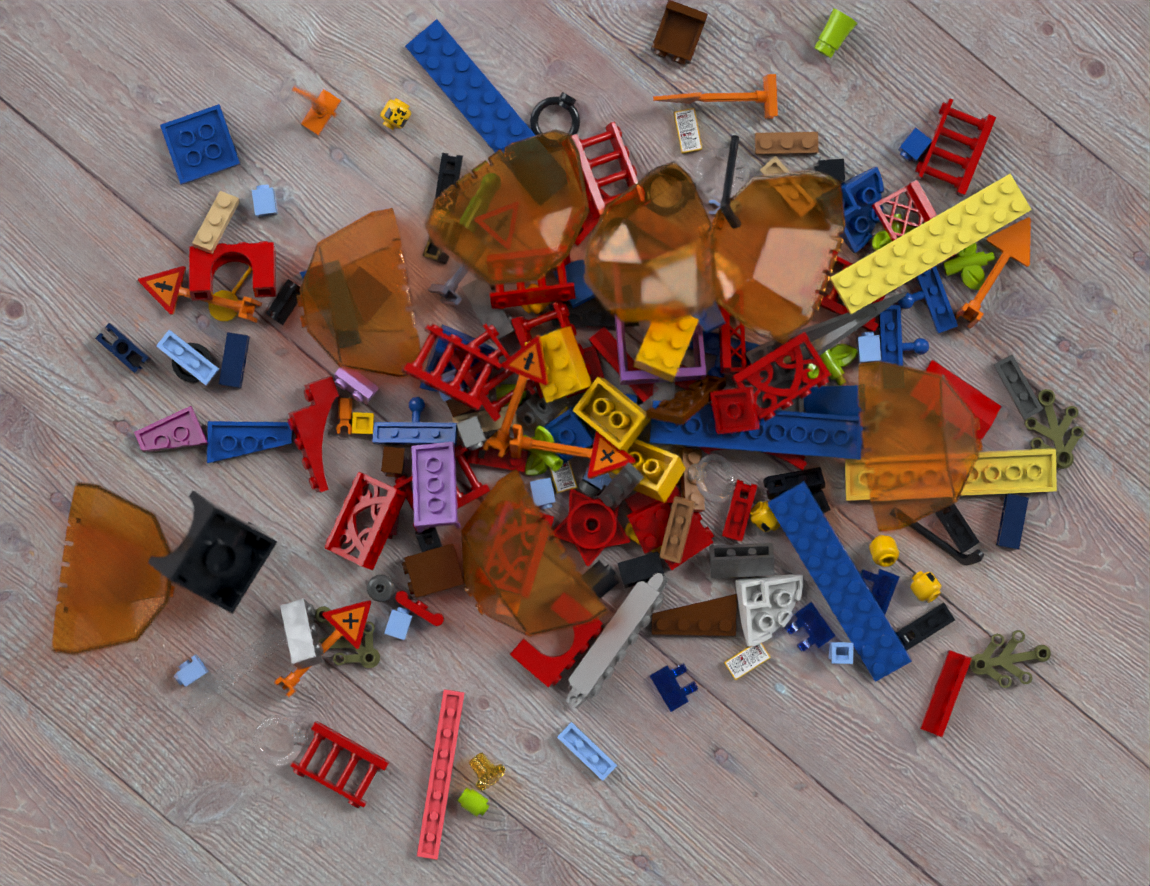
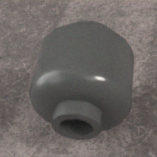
M384 574L372 577L367 585L369 596L377 602H384L390 599L395 591L393 580Z

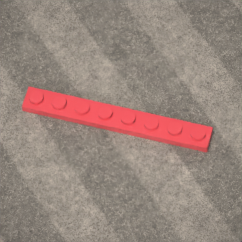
M448 689L443 691L417 857L438 860L465 692Z

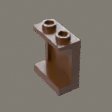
M668 0L651 47L654 55L666 58V56L672 57L674 62L681 65L690 64L708 13Z
M454 543L404 557L405 562H402L405 575L409 574L411 582L407 583L410 594H415V598L465 584Z

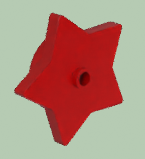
M570 489L568 516L551 534L554 537L576 545L587 567L591 566L606 547L631 542L617 520L619 506L612 511L600 498L593 499L574 489ZM595 522L596 528L591 530L588 528V524Z

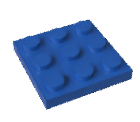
M220 104L160 125L181 185L241 164Z

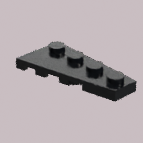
M630 285L621 287L624 327H640ZM613 289L599 292L594 298L575 308L571 306L569 300L562 301L569 310V322L574 326H615ZM553 304L548 305L549 311L555 310ZM558 318L552 320L553 326H561Z

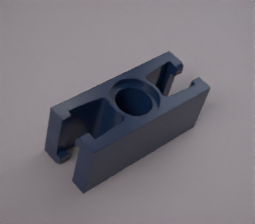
M108 323L106 330L108 332L112 330L118 336V340L111 345L104 340L105 337L102 333L95 339L131 371L138 374L142 367H135L129 361V357L136 352L143 357L141 360L143 364L145 362L148 363L151 358L118 328ZM122 343H127L128 351L125 354H120L118 350L119 345Z
M227 332L219 379L220 385L242 388L250 336Z
M1005 494L996 540L997 546L1012 549L1020 548L1028 497Z

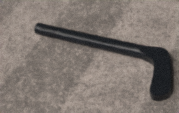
M737 135L731 137L720 202L721 211L733 229L741 226V221L730 206L739 145V136Z
M893 506L890 510L891 514L952 556L960 564L967 566L982 561L984 554L981 550L977 549L968 555L961 554L896 506Z

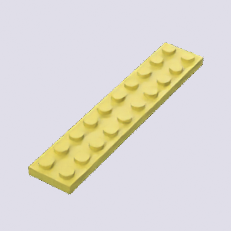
M1010 173L829 279L851 315L1032 209Z
M1055 448L861 457L860 460L845 459L846 501L1057 491Z

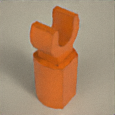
M338 398V419H340V423L336 427L337 434L341 433L342 426H347L348 434H352V425L349 423V420H352L353 398Z

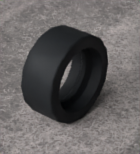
M187 343L213 363L212 355L207 348L198 343ZM172 359L173 371L178 378L191 383L200 382L193 375L186 374L181 369V366Z

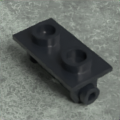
M288 279L266 312V315L284 325L306 290Z

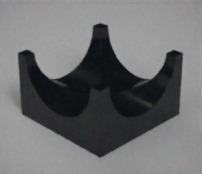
M192 490L189 498L193 503V519L186 537L173 552L164 557L152 555L148 563L168 580L233 614L274 549L277 541L253 523L242 521Z

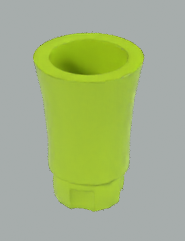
M833 8L814 49L831 58L858 23L843 12Z

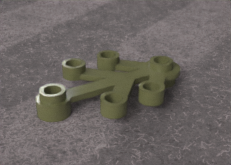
M1044 389L1038 393L1037 399L1044 406L1050 429L1040 424L1034 417L1027 418L1024 425L1028 430H1035L1054 441L1056 467L1066 469L1073 463L1074 456L1072 450L1077 441L1083 437L1084 430L1080 426L1073 427L1070 431L1071 437L1064 447L1062 438L1073 418L1077 417L1078 409L1075 406L1067 407L1065 409V416L1058 426L1053 408L1055 393L1050 389ZM1043 394L1049 395L1047 402L1043 401ZM1070 408L1075 410L1074 416L1068 414ZM1030 419L1035 422V425L1032 428L1028 426V421ZM1076 428L1081 431V434L1078 437L1074 435V430ZM1039 437L1033 438L1030 441L1032 449H1053L1044 444L1043 440ZM1035 440L1040 441V446L1038 448L1034 447L1033 442ZM1061 454L1066 456L1065 462L1059 460Z
M326 606L319 607L315 612L316 620L320 623L328 624L335 631V627L326 618L322 619L319 616L321 611L327 612L331 611V609ZM366 622V624L372 625L371 632H367L364 629L365 647L360 644V648L356 649L344 636H341L344 640H337L330 647L353 648L359 653L345 655L341 652L336 653L333 657L336 665L360 662L366 668H373L378 665L380 654L373 647L375 626L372 622ZM327 638L320 639L319 642L321 643L322 641H325ZM372 654L374 657L373 661L368 662L366 655ZM337 655L343 656L344 660L342 663L336 661Z
M1015 630L1011 635L1012 638L1000 655L990 658L996 647L1004 643V637L996 633L992 635L991 642L984 652L972 657L970 669L978 675L986 673L995 679L1001 687L1008 688L1012 683L1011 678L1007 675H1001L992 668V666L1001 665L1018 677L1021 683L1029 684L1032 681V675L1029 672L1022 671L1012 663L1032 659L1045 662L1050 658L1051 651L1045 645H1038L1033 651L1011 654L1017 644L1025 639L1023 631ZM1017 632H1020L1022 635L1020 640L1015 639ZM996 636L1001 637V642L999 644H996L994 642V638ZM1044 649L1046 651L1045 657L1039 656L1040 650ZM980 660L984 662L982 668L977 667V662ZM1024 674L1029 675V680L1026 682L1022 680ZM1006 677L1008 684L1002 685L1001 680Z

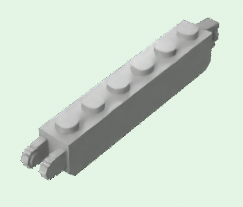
M662 573L653 575L648 583L644 581L637 582L570 676L569 682L572 689L566 699L570 705L578 709L587 698L592 699L593 696L596 697L602 690L601 685L605 679L608 680L614 673L613 668L617 662H621L625 658L627 648L637 641L638 633L642 627L645 628L651 621L650 616L654 610L657 611L662 606L664 595L661 593L668 583L666 576H663Z

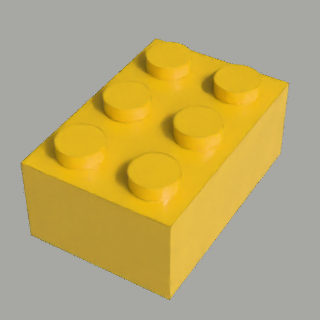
M659 303L633 367L673 383L699 319Z
M571 326L541 336L549 384L546 386L540 384L546 403L590 387L592 382Z
M601 377L596 378L572 410L618 449L626 451L651 420V418H647L646 412L608 380Z
M636 439L626 452L636 460V463L632 465L644 478L633 490L665 503L686 467L679 456ZM622 468L608 473L612 480Z

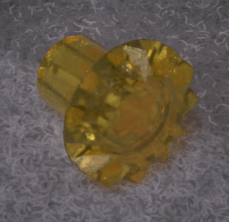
M483 752L474 756L468 763L477 774L479 780L476 786L480 790L488 789L494 785L506 771L502 764L495 766L491 763Z

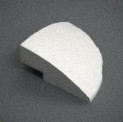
M803 575L760 576L735 580L738 608L747 646L757 645L770 639L772 633L779 627H784L793 616L792 610L796 602L800 601Z

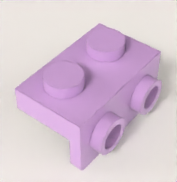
M344 364L342 368L339 367L334 374L333 380L338 387L343 390L346 389L357 401L363 402L366 405L379 389L378 386L348 364Z

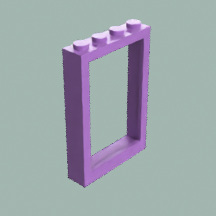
M685 250L678 251L675 254L661 251L657 255L637 253L636 256L618 254L615 257H611L610 265L620 385L669 382L643 370L628 371L620 271L653 269V266ZM692 252V254H693V256H694V258H695V260H696V254H695V252ZM697 323L692 335L695 367L679 368L673 382L705 380L706 367L702 326Z

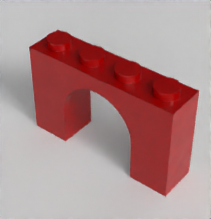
M240 242L228 245L219 243L213 254L189 246V293L192 301L213 300L214 275L222 265L229 262H241L252 269L255 298L276 297V251L274 242Z
M677 482L667 498L668 503L673 504L675 496L681 497V492L677 488L679 482ZM636 492L625 500L632 512L658 501L640 492ZM693 512L681 562L676 563L664 559L671 570L714 543L712 538L715 536L708 526L703 527L700 522L703 518L699 512Z
M566 590L561 593L551 607L562 615L574 630V641L570 649L559 656H548L541 653L523 638L510 653L515 660L547 687L551 684L555 686L562 678L560 673L564 668L569 670L576 662L573 659L578 652L583 654L589 647L588 640L592 636L596 638L603 630L601 627L603 622Z

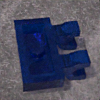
M862 569L860 573L862 578L874 582L871 593L883 613L886 614L900 576L879 569L877 574Z
M812 602L795 612L794 616L797 620L785 627L789 635L801 627L809 635L808 638L797 644L801 652H804L813 644L820 648L836 637Z
M684 663L672 670L666 665L650 675L670 712L688 703L687 695L698 690L695 681L683 688L679 685L676 677L688 671Z

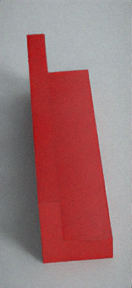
M719 287L717 293L718 307L726 322L725 325L719 327L721 373H739L746 368L743 291H728V287ZM729 297H738L739 305L734 310L729 306ZM732 315H734L740 323L735 328V330L730 326L729 318ZM733 335L740 340V345L736 350L730 343V338ZM734 355L741 360V368H731V358Z
M603 326L588 341L595 346V349L619 375L617 340ZM627 353L628 371H642L633 367L635 361ZM654 383L628 385L643 403L659 390Z
M951 650L948 651L920 729L943 737L972 658Z

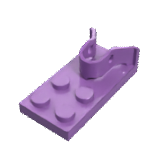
M453 442L412 446L415 528L418 532H423L427 527L454 525L457 529L461 528L457 513L455 444Z

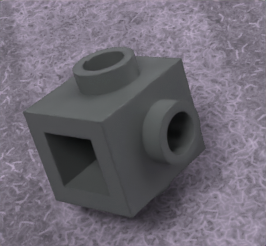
M536 393L517 409L516 414L532 431L537 426L543 427L550 421L548 416L554 411Z

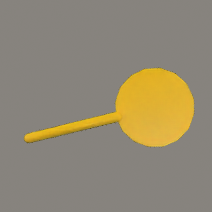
M250 267L247 269L232 292L221 290L213 295L237 301L238 298L235 293L252 269ZM211 303L208 304L210 314L219 321L232 320L238 314L233 309Z

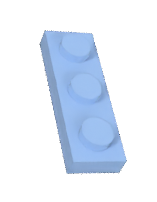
M168 330L156 345V347L206 386L219 371L218 367L171 330Z
M570 722L557 736L602 781L617 767V764L574 723Z

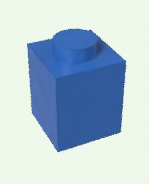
M915 127L899 147L900 156L908 162L911 160L915 162L932 140Z

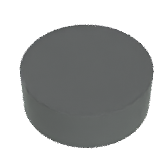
M584 479L578 485L581 490L593 497H596L600 492V489Z

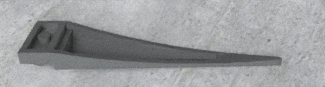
M904 292L870 304L851 315L848 312L765 342L746 352L750 363L753 364L805 332L820 356L902 299L907 293ZM804 344L800 345L803 361L813 359ZM790 356L784 357L785 364H795V360L790 362ZM774 361L771 363L773 377L768 386L773 387L785 381L795 373V368L784 369ZM766 371L760 372V377L764 378L760 382L764 383L768 378V373Z

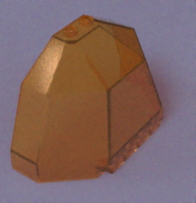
M557 129L513 142L505 147L504 153L499 149L488 157L490 165L484 160L472 169L474 177L468 172L455 182L458 188L452 184L441 192L442 196L434 200L424 226L437 247L480 281L490 285L536 281L545 277L549 270L559 266L562 260L568 257L589 213L579 150L570 133Z
M676 161L656 168L607 204L585 247L584 281L603 305L621 322L677 321L712 306L713 301L716 299V286L714 285L716 283L714 268L715 239L713 234H709L712 230L711 222L691 176Z
M812 170L753 176L730 198L731 209L741 221V226L733 229L720 208L712 221V227L709 236L705 240L703 250L710 297L753 333L782 344L812 321L815 313L813 309L819 310L823 296L818 293L819 291L825 292L830 276L825 273L826 271H833L838 257L832 253L833 251H840L844 238L839 236L844 232L846 226L841 183L827 174Z
M393 208L372 211L319 241L300 287V294L296 295L298 307L303 308L304 315L300 316L302 328H306L307 333L338 368L395 379H407L412 377L402 372L407 362L410 364L412 361L415 362L421 350L418 329L413 327L417 325L415 311H406L407 307L413 306L410 289L402 290L403 286L410 284L407 268L398 269L399 265H404L406 262L404 251L400 249L402 242Z
M884 360L860 363L858 403L859 408L863 410V412H859L861 427L869 426V430L861 431L863 448H872L871 452H864L866 470L874 469V473L867 474L868 489H872L869 492L870 501L879 532L900 530L960 500L980 456L979 452L983 451L982 440L977 437V430H980L979 418H975L973 410L945 374Z
M517 469L513 470L497 481L461 530L464 582L466 584L464 589L470 598L472 596L477 601L475 606L481 615L485 613L486 616L531 638L595 623L610 613V609L603 604L581 572L574 571L577 567L568 555L563 559L560 558L567 551L557 537L549 541V538L555 534L546 519L540 523L537 522L543 515L521 478L522 474Z
M75 481L68 516L70 526H67L65 541L73 542V546L64 545L62 562L70 563V567L61 566L59 583H66L67 587H58L56 601L60 603L55 608L51 649L53 653L77 655L137 642L169 603V598H173L175 585H171L172 581L168 580L148 563L152 555L164 557L171 553L156 514L98 484Z

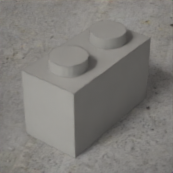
M477 416L457 424L466 448L471 447L473 451L484 446L483 442L487 440Z

